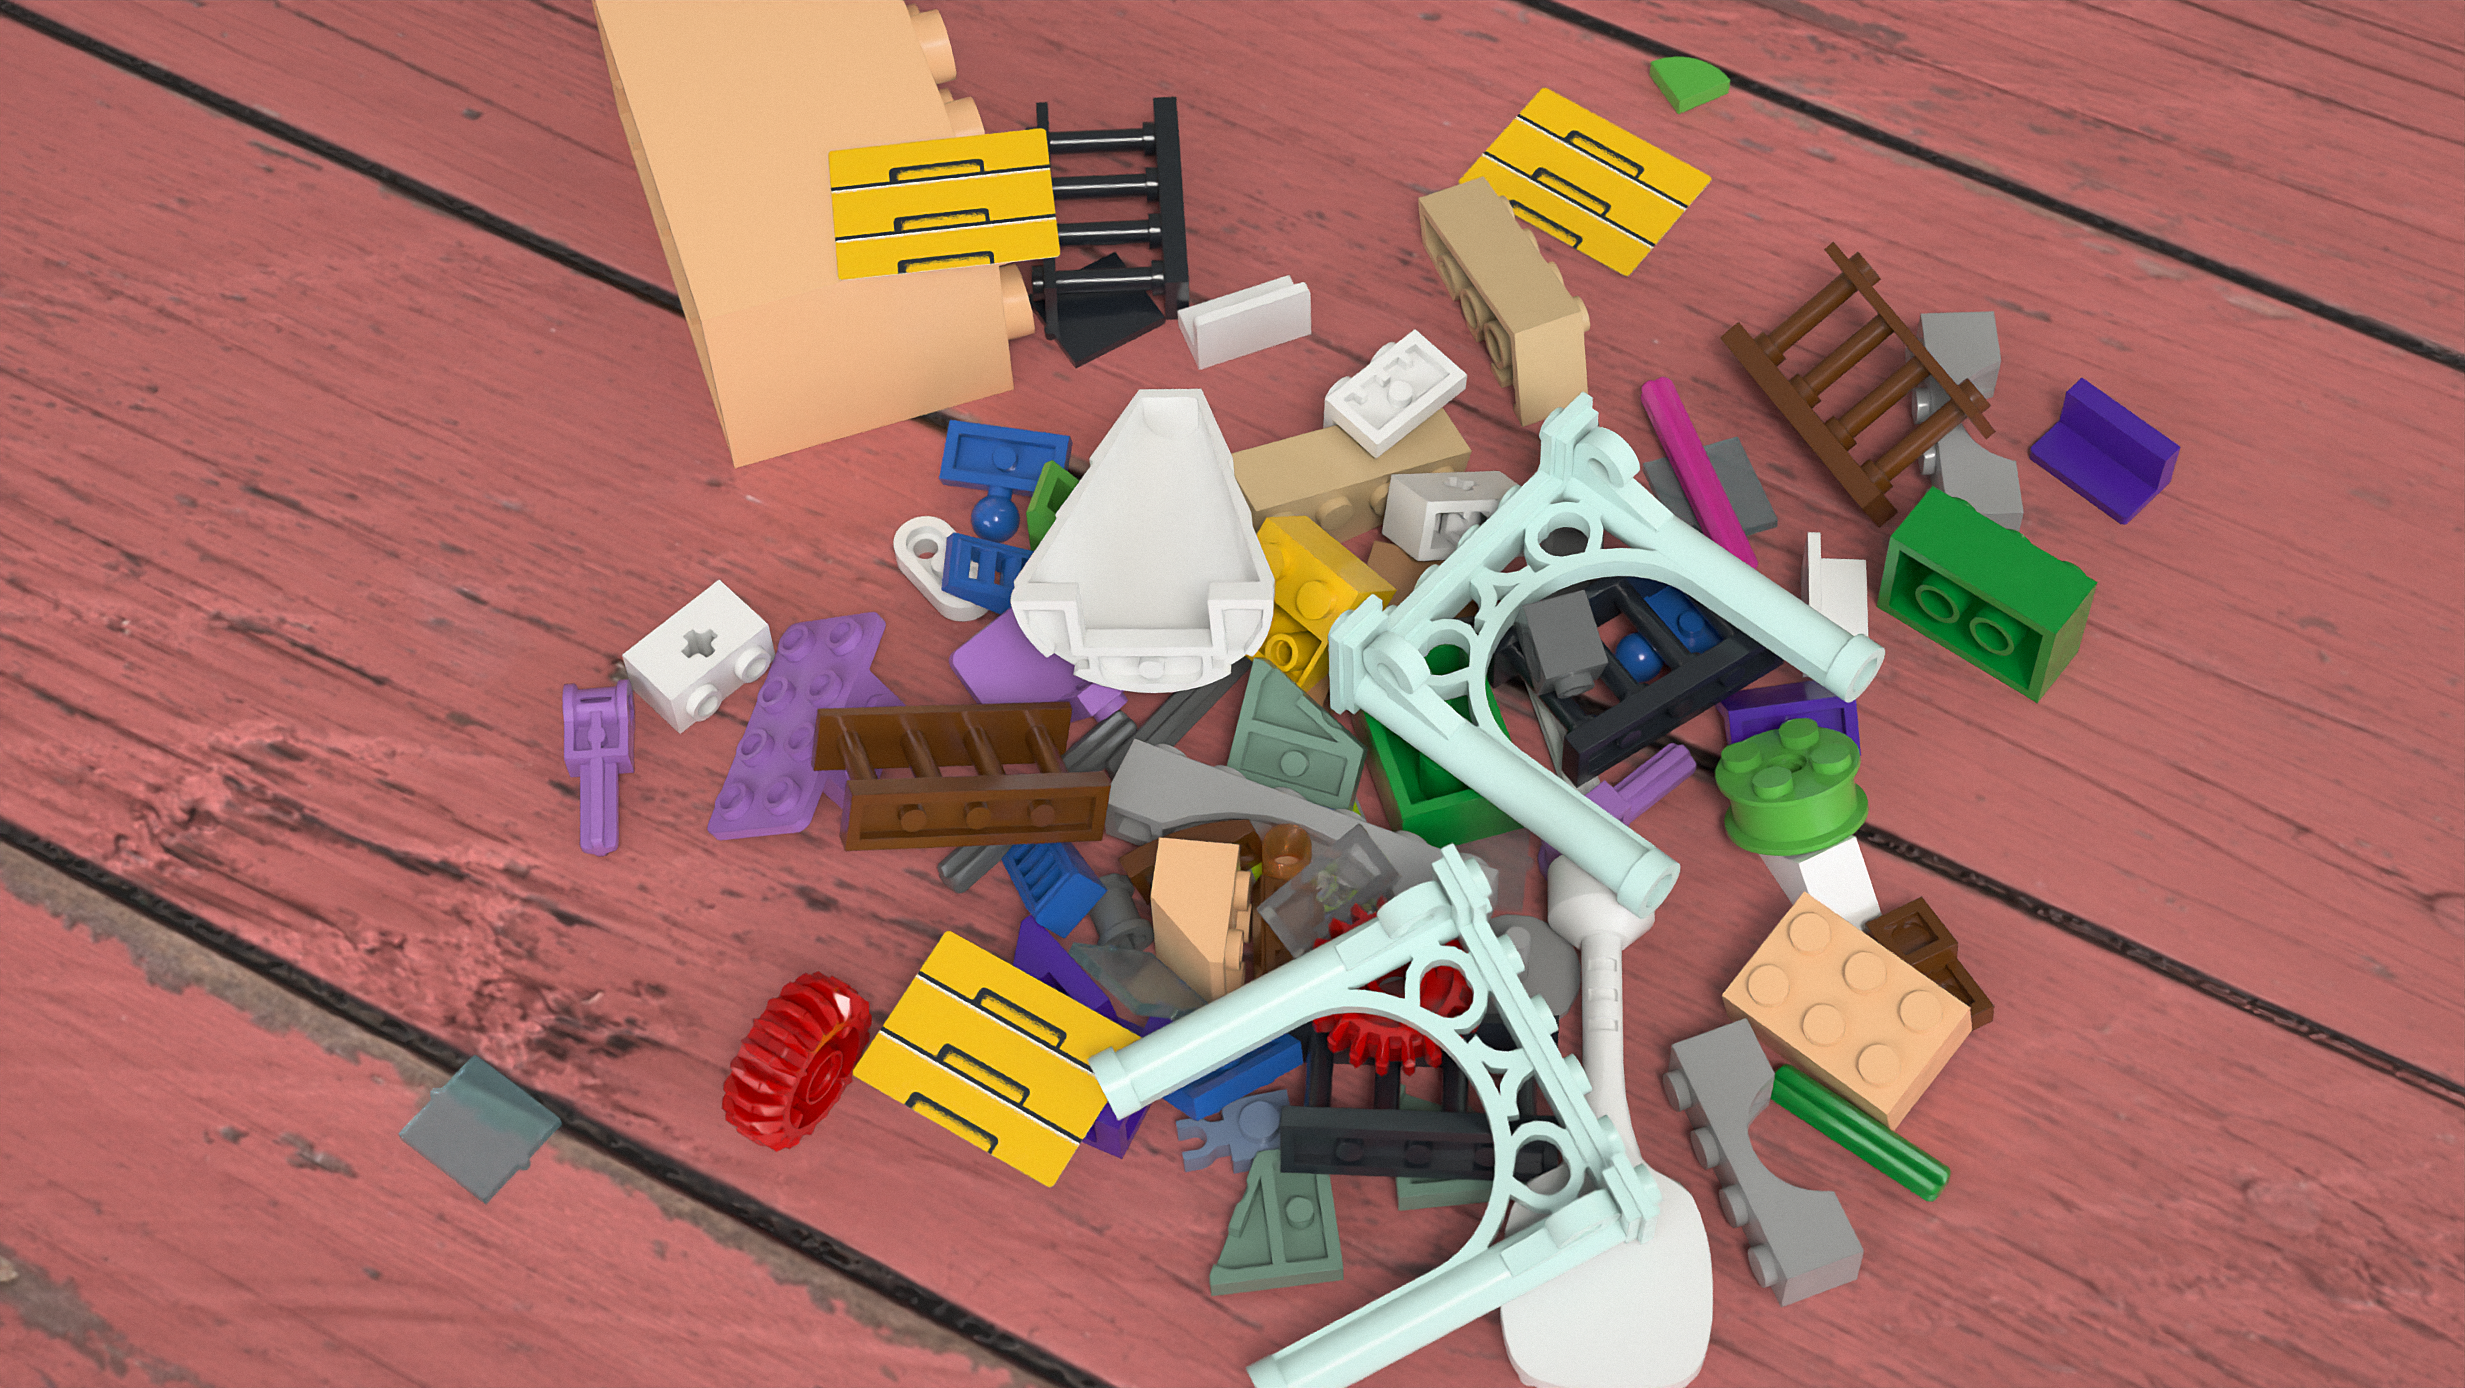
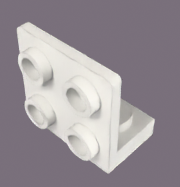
M1414 329L1398 343L1389 342L1385 344L1374 355L1370 364L1352 378L1349 376L1343 377L1331 387L1324 401L1323 428L1339 425L1377 459L1465 390L1467 374Z

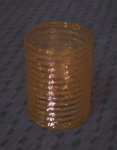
M1280 824L1270 829L1262 843V875L1309 884L1311 878L1312 843L1307 832L1293 824ZM1290 856L1300 861L1294 864H1282L1276 862L1275 859Z

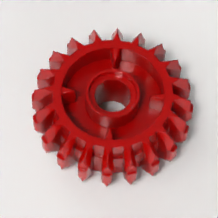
M1381 895L1376 900V913L1368 914L1362 906L1355 902L1354 906L1350 909L1351 925L1333 917L1332 921L1328 924L1331 939L1333 940L1377 917V912L1388 902V899ZM1316 938L1312 947L1315 949L1331 941V939ZM1458 938L1441 945L1456 947L1465 952ZM1412 961L1356 990L1380 992L1405 999V992L1390 994L1383 991L1379 985L1391 977L1406 979L1407 970ZM1441 965L1430 969L1425 973L1420 982V1007L1441 1017L1455 1018L1461 1016L1469 1010L1473 1003L1472 989L1466 984L1465 977L1459 970L1451 966ZM1340 1013L1312 1020V1026L1317 1033L1330 1031L1327 1037V1044L1333 1054L1351 1046L1349 1060L1355 1069L1364 1064L1369 1056L1376 1059V1073L1381 1077L1387 1074L1390 1061H1402V1070L1409 1077L1415 1073L1416 1058L1423 1056L1427 1064L1435 1069L1442 1063L1440 1046L1414 1028L1387 1017L1367 1013ZM1478 1025L1475 1029H1473L1470 1033H1475V1032L1477 1031L1479 1025Z
M819 971L813 974L805 972L797 977L794 983L789 982L784 985L777 998L768 1000L766 1009L758 1019H753V1027L748 1035L740 1040L742 1046L737 1056L730 1061L732 1071L723 1085V1090L726 1092L722 1098V1109L726 1112L725 1121L737 1128V1133L761 1147L767 1146L776 1152L784 1148L791 1149L798 1145L803 1135H812L816 1125L826 1118L835 1103L840 1100L847 1085L853 1082V1070L863 1056L861 1054L862 1050L870 1041L868 1030L872 1025V1015L869 1013V1002L858 995V991L835 976L828 977Z

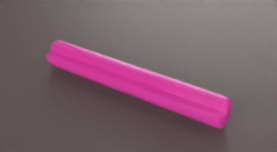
M1663 376L1655 381L1648 380L1641 387V401L1704 535L1757 570L1758 560L1673 382Z

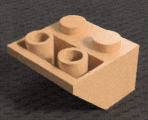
M1159 837L1151 889L1156 960L1193 1002L1201 1008L1245 984L1246 964L1242 962L1243 945L1244 943H1250L1252 932L1253 904H1250L1252 872L1240 870L1238 844Z

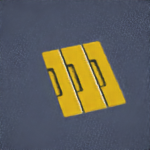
M1542 88L1461 177L1459 184L1484 176L1498 197L1506 196L1515 216L1623 276H1629L1710 183L1711 177L1552 90Z
M1043 128L835 150L828 153L837 269L840 280L1054 258L1060 255L1046 131Z
M946 931L854 1068L853 1075L1041 1184L1052 1187L1108 1101L1087 1059L1111 1046L1116 1052L1142 1037L957 934Z

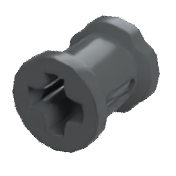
M1113 873L1099 878L1108 891L1086 915L1091 916L1100 936L1097 948L1102 959L1120 961L1133 957L1145 950L1154 941V930L1150 921L1141 919L1132 899L1135 888L1127 875Z

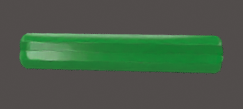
M1783 1064L1776 1071L1771 1100L1925 1201L1933 1202L1944 1191L1951 1176V1170L1948 1166L1793 1065Z

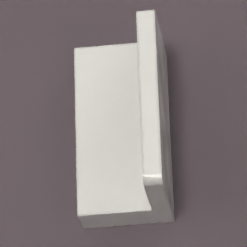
M1289 275L1177 311L1178 326L1199 370L1311 334V293L1306 283L1301 282L1294 285Z
M1807 532L1801 567V601L1853 636L1862 633L1868 637L1866 560L1821 558L1820 532Z

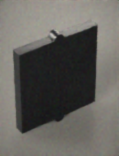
M1113 252L1081 269L1126 268L1127 266L1118 254ZM1146 291L1057 295L1058 321L1046 322L1045 301L1033 302V293L1028 295L1031 309L1045 327L1046 339L1055 340L1076 369L1166 324L1164 314Z

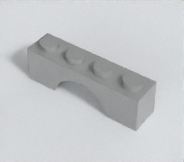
M1994 311L1920 314L1916 338L1958 385L1968 378L1985 399L1993 397L2001 364ZM1906 347L1905 362H1908L1914 355ZM1931 375L1922 381L1918 388H1914L1912 392V417L1915 425L1924 422L1951 399ZM1962 423L1918 458L1920 474L1930 475L1932 486L1951 497H1958L1967 501L1978 513L2002 527L2019 532L2024 512L2016 461L1995 455L1981 447L1970 437Z
M1747 1018L1672 1044L1668 1072L1663 1074V1085L1673 1109L1676 1112L1685 1110L1694 1129L1690 1133L1691 1142L1699 1163L1705 1170L1713 1168L1722 1186V1189L1719 1190V1199L1726 1219L1733 1228L1742 1227L1752 1247L1748 1249V1259L1757 1282L1762 1288L1771 1286L1780 1307H1784L1856 1280L1864 1250L1834 1191L1807 1190L1788 1184L1772 1174L1755 1154L1750 1143L1748 1128L1770 1103L1775 1073Z

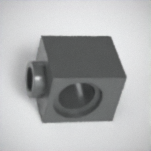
M1585 589L1522 606L1514 626L1536 695L1556 691L1557 697L1562 699L1577 696L1595 687L1594 680L1599 679L1608 664V660Z

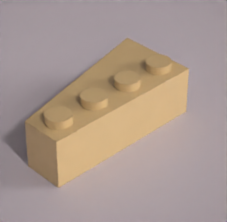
M1483 176L1418 198L1423 246L1453 301L1460 299L1467 327L1476 342L1486 341L1488 351L1494 362L1491 363V371L1501 388L1513 385L1516 399L1513 411L1521 426L1524 427L1542 421L1556 408L1562 407L1565 409L1582 392L1588 394L1584 332L1589 331L1590 320L1585 304L1579 296L1572 297L1564 287V282L1557 265L1554 262L1547 263L1539 253L1538 244L1532 231L1529 228L1522 229L1517 223L1511 204L1506 196L1498 197Z
M1442 407L1377 459L1339 425L1231 453L1233 457L1234 476L1252 513V526L1256 534L1267 517L1307 516L1335 540L1342 543L1383 525L1391 474L1465 472L1472 451Z

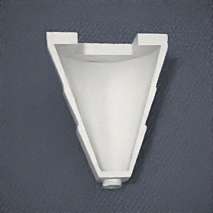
M1139 389L1089 458L1090 468L1055 514V522L1015 579V588L1012 591L1010 602L1015 618L1030 642L1045 657L1055 653L1075 665L1073 675L1105 687L1141 693L1176 692L1218 681L1231 674V665L1246 654L1251 657L1254 656L1266 639L1272 623L1275 579L1252 526V513L1235 479L1233 457L1202 389Z

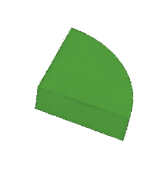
M1667 57L1650 62V77L1678 114L1729 93L1730 79L1721 70L1702 60L1689 57Z

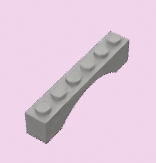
M1134 739L1111 782L1105 820V829L1108 835L1142 846L1159 837L1186 828L1213 822L1249 819L1265 847L1309 858L1340 873L1366 892L1375 903L1381 895L1390 901L1414 886L1433 881L1432 863L1441 859V849L1428 845L1424 839L1408 831L1392 832L1372 825L1353 811L1325 808L1307 801L1301 794L1286 787H1276L1273 789L1246 779L1242 773L1224 765L1212 767L1187 758L1183 752L1167 744H1156L1154 746ZM1459 853L1463 862L1471 857L1475 858L1490 885L1492 894L1488 896V900L1491 904L1492 912L1487 914V922L1489 923L1498 903L1499 870L1489 867L1484 860L1475 855Z

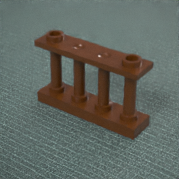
M1832 242L1824 250L1841 270V274L1768 335L1762 331L1753 339L1746 329L1737 322L1720 339L1863 511L1880 528L1898 513L1897 509L1884 495L1893 488L1890 481L1966 418L1971 421L1985 439H1988L1996 431L1982 414L1991 407L1990 403L1968 378L1957 385L1878 294L1873 286L1881 278L1864 257L1857 251L1848 259L1840 248ZM1859 291L1878 314L1803 377L1797 373L1788 380L1777 367L1786 360L1783 353ZM1895 333L1914 357L1838 420L1833 415L1824 423L1813 410L1821 402L1818 396L1890 335ZM1931 375L1951 399L1873 463L1869 458L1860 466L1848 452L1857 444L1854 438Z
M1069 701L817 709L811 759L813 771L846 770L850 779L846 780L839 834L845 851L1102 841L1111 784L1104 771H1068L1061 755L1066 752L1073 709ZM1036 763L1040 774L1006 775L1002 765ZM974 766L978 776L943 777L939 767ZM910 768L914 778L878 779L874 769Z

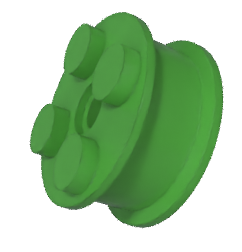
M1798 718L1785 722L1779 729L1763 732L1742 742L1733 743L1724 748L1721 753L1722 758L1717 764L1715 777L1719 790L1730 799L1731 803L1724 818L1726 833L1733 843L1747 851L1771 856H1790L1815 852L1833 846L1848 838L1862 826L1867 818L1869 811L1868 798L1864 790L1854 782V777L1861 763L1860 752L1856 743L1839 731L1818 727L1817 722L1812 719Z

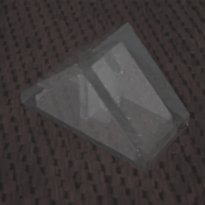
M1358 823L1260 904L1256 910L1296 959L1313 950L1312 946L1316 938L1331 939L1328 924L1332 921L1333 917L1351 925L1350 909L1354 906L1355 902L1362 906L1368 914L1375 913L1376 900L1381 895L1386 898L1402 875L1365 828Z

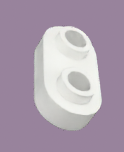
M920 516L905 522L896 532L893 542L896 562L901 572L938 612L948 619L961 622L971 621L987 613L988 609L941 590L947 537L955 532V530L944 520L932 516ZM926 552L935 553V555L929 559H921L918 557L919 555ZM970 562L969 578L977 579L978 563Z

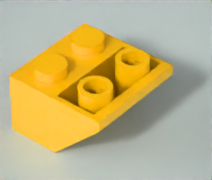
M1267 517L1256 535L1275 579L1273 617L1268 635L1262 646L1253 657L1247 654L1245 656L1252 662L1254 657L1269 659L1299 687L1308 692L1329 674L1328 634L1336 619L1348 609L1355 611L1371 594L1382 600L1383 612L1397 589L1309 517Z

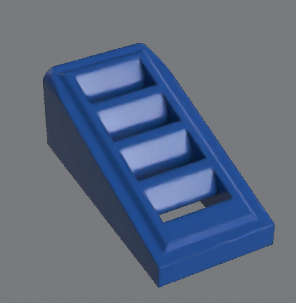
M953 532L947 537L941 590L1001 615L1012 606L1010 600L1012 591L1015 588L1014 581L1034 551ZM971 561L978 563L977 579L969 578ZM995 571L1001 573L1000 584H994Z
M1072 842L1014 844L1001 858L1025 907L1035 921L1064 939L1108 891Z

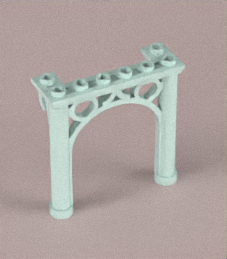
M1582 392L1565 409L1562 407L1556 408L1544 421L1539 433L1541 457L1538 471L1523 486L1517 484L1511 487L1501 499L1497 511L1481 526L1479 524L1471 526L1459 540L1456 550L1440 566L1434 564L1427 568L1418 579L1414 591L1398 607L1391 605L1382 612V600L1371 594L1355 611L1348 609L1336 619L1328 634L1330 708L1339 715L1346 709L1353 714L1360 708L1617 893V902L1638 918L1644 919L1662 904L1672 890L1680 874V864L1516 747L1501 731L1490 711L1485 691L1488 666L1496 647L1507 630L1515 622L1522 606L1539 602L1552 593L1572 584L1601 577L1635 576L1660 581L1690 595L1847 703L1859 697L1872 682L1884 660L1885 649L1862 633L1853 636L1670 512L1633 478L1640 471L1636 454L1618 434L1607 428L1598 427L1599 412L1592 408L1593 398ZM1562 527L1576 528L1582 531L1588 538V544L1584 553L1563 557L1546 553L1539 544L1552 531ZM1603 529L1630 548L1602 549ZM1524 549L1527 566L1520 571L1501 573ZM1472 599L1479 607V612L1475 616L1474 630L1471 625L1453 619ZM1453 644L1462 648L1468 654L1469 667L1442 676L1432 675L1423 657L1427 656L1429 651L1438 645ZM1467 694L1472 723L1459 715L1444 700Z
M1453 843L1442 848L1441 859L1432 863L1433 881L1419 884L1397 895L1379 909L1377 917L1116 1052L1111 1046L1087 1059L1119 1121L1307 1022L1332 1014L1367 1013L1399 1021L1430 1038L1458 1064L1476 1090L1486 1112L1493 1137L1495 1177L1488 1208L1472 1238L1456 1255L1436 1269L1277 1353L1270 1354L1245 1367L1255 1388H1346L1623 1241L1627 1244L1638 1238L1642 1245L1654 1238L1658 1215L1660 1214L1657 1204L1663 1202L1656 1182L1643 1163L1634 1168L1632 1167L1625 1154L1624 1143L1608 1115L1596 1119L1584 1097L1585 1094L1592 1091V1087L1582 1066L1574 1054H1570L1565 1058L1561 1056L1550 1034L1559 1030L1551 1010L1541 994L1538 993L1529 998L1517 974L1525 971V966L1515 945L1507 934L1496 938L1487 922V914L1492 912V907L1488 900L1492 890L1481 867L1474 857L1463 862ZM1458 938L1465 952L1456 947L1441 945ZM1412 961L1406 974L1405 999L1380 992L1356 990ZM1441 965L1451 966L1459 970L1465 977L1466 984L1472 989L1474 999L1469 1010L1463 1015L1455 1018H1445L1420 1007V982L1425 973L1434 967ZM1488 997L1491 998L1518 1048L1517 1050L1510 1052L1496 1051L1484 1045L1477 1036L1468 1044L1459 1036L1470 1033L1480 1025L1487 1012ZM1488 1071L1496 1074H1505L1500 1083V1095ZM1533 1076L1561 1127L1551 1122L1533 1121L1521 1125L1511 1136L1508 1121L1519 1120V1112L1516 1105L1517 1094L1523 1083ZM1535 1140L1548 1141L1561 1152L1563 1160L1569 1167L1571 1176L1566 1187L1559 1193L1539 1195L1513 1177L1516 1156L1520 1148L1528 1142ZM1585 1173H1587L1596 1191L1578 1198L1584 1186ZM1510 1199L1535 1213L1550 1214L1548 1217L1491 1246L1502 1225Z

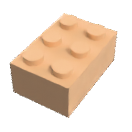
M1805 891L1722 994L1729 1019L1736 1022L1747 1018L1758 1040L1806 1075L1893 1131L1972 1031L1971 1009L1969 1006Z

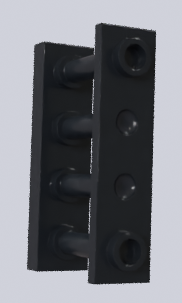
M1153 97V121L1142 122V128L1049 132L1048 102H1036L1037 126L1026 127V130L1045 129L1050 172V155L1143 151L1144 157H1155L1156 167H1145V173L1051 177L1054 201L1146 197L1147 203L1158 202L1159 213H1148V220L1057 223L1059 247L1149 243L1150 249H1161L1162 260H1151V266L1058 271H1056L1055 257L1044 258L1043 265L1031 266L1033 302L1045 301L1046 322L1058 321L1057 295L1150 290H1152V296H1164L1165 319H1178L1177 311L1189 307V273L1177 97Z
M1695 524L1691 526L1703 534V532ZM1635 576L1603 577L1585 588L1597 628L1623 613L1672 671L1650 685L1647 683L1639 684L1602 641L1608 664L1600 678L1620 700L1617 705L1596 716L1594 714L1587 715L1572 697L1558 698L1556 691L1538 695L1537 697L1567 731L1563 741L1561 770L1573 785L1578 788L1783 665L1784 659L1690 595L1681 591L1723 638L1721 643L1702 654L1699 652L1691 653L1644 600L1645 597H1651L1668 587V584ZM1512 625L1496 647L1488 666L1486 677L1490 686L1494 689L1519 674L1536 694L1515 626Z
M1486 1013L1475 1033L1462 1034L1467 1044L1477 1036L1484 1045L1496 1051L1510 1052L1518 1049L1499 1013ZM1553 1015L1559 1029V1015ZM1312 1021L1288 1032V1034L1301 1041L1303 1063L1307 1064L1304 1106L1281 1107L1280 1173L1494 1181L1495 1151L1486 1113L1468 1112L1469 1079L1458 1064L1441 1047L1442 1063L1437 1067L1442 1068L1441 1111L1400 1110L1402 1061H1390L1387 1074L1381 1077L1376 1073V1059L1370 1056L1362 1065H1374L1372 1109L1331 1107L1334 1064H1350L1349 1053L1351 1046L1333 1054L1327 1044V1037L1330 1031L1317 1033L1312 1026ZM1559 1030L1550 1034L1557 1048ZM1423 1056L1415 1059L1416 1067H1432L1427 1064ZM1532 1076L1523 1083L1517 1094L1516 1105L1519 1112V1120L1508 1121L1511 1136L1521 1125L1533 1121L1551 1122L1559 1126L1555 1116L1537 1115V1082ZM1535 1140L1528 1142L1520 1148L1516 1156L1513 1177L1519 1182H1528L1534 1177L1557 1168L1558 1148L1548 1141Z

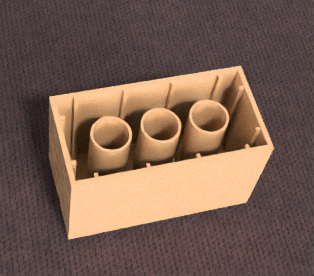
M591 0L618 114L735 468L1014 389L1008 341L1035 333L1030 301L1022 276L1015 263L1002 267L999 266L1008 263L852 280H840L838 278L828 159L830 151L985 134L978 109L971 96L954 101L948 88L938 90L936 84L956 79V67L950 41L942 17L937 9L919 13L915 4L906 6L904 0Z

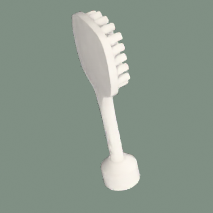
M1564 855L1556 858L1548 868V923L1557 934L1582 951V1068L1592 1087V1091L1585 1094L1584 1097L1596 1119L1608 1115L1624 1143L1625 1154L1632 1167L1634 1168L1641 1163L1647 1167L1659 1188L1663 1202L1657 1204L1660 1214L1658 1215L1653 1239L1642 1245L1638 1238L1627 1244L1623 1241L1500 1306L1504 1343L1513 1368L1519 1374L1520 1381L1527 1386H1535L1537 1388H1685L1698 1375L1703 1366L1711 1331L1713 1284L1707 1234L1692 1195L1680 1182L1653 1170L1642 1159L1633 1132L1626 1099L1623 1063L1622 950L1651 929L1655 921V911L1644 919L1638 918L1617 902V893ZM1563 1160L1557 1168L1530 1179L1525 1186L1539 1195L1559 1193L1570 1180L1571 1173L1569 1167ZM1585 1173L1584 1186L1578 1198L1596 1191L1587 1173ZM1515 1202L1506 1226L1504 1239L1548 1217L1550 1214L1535 1213Z

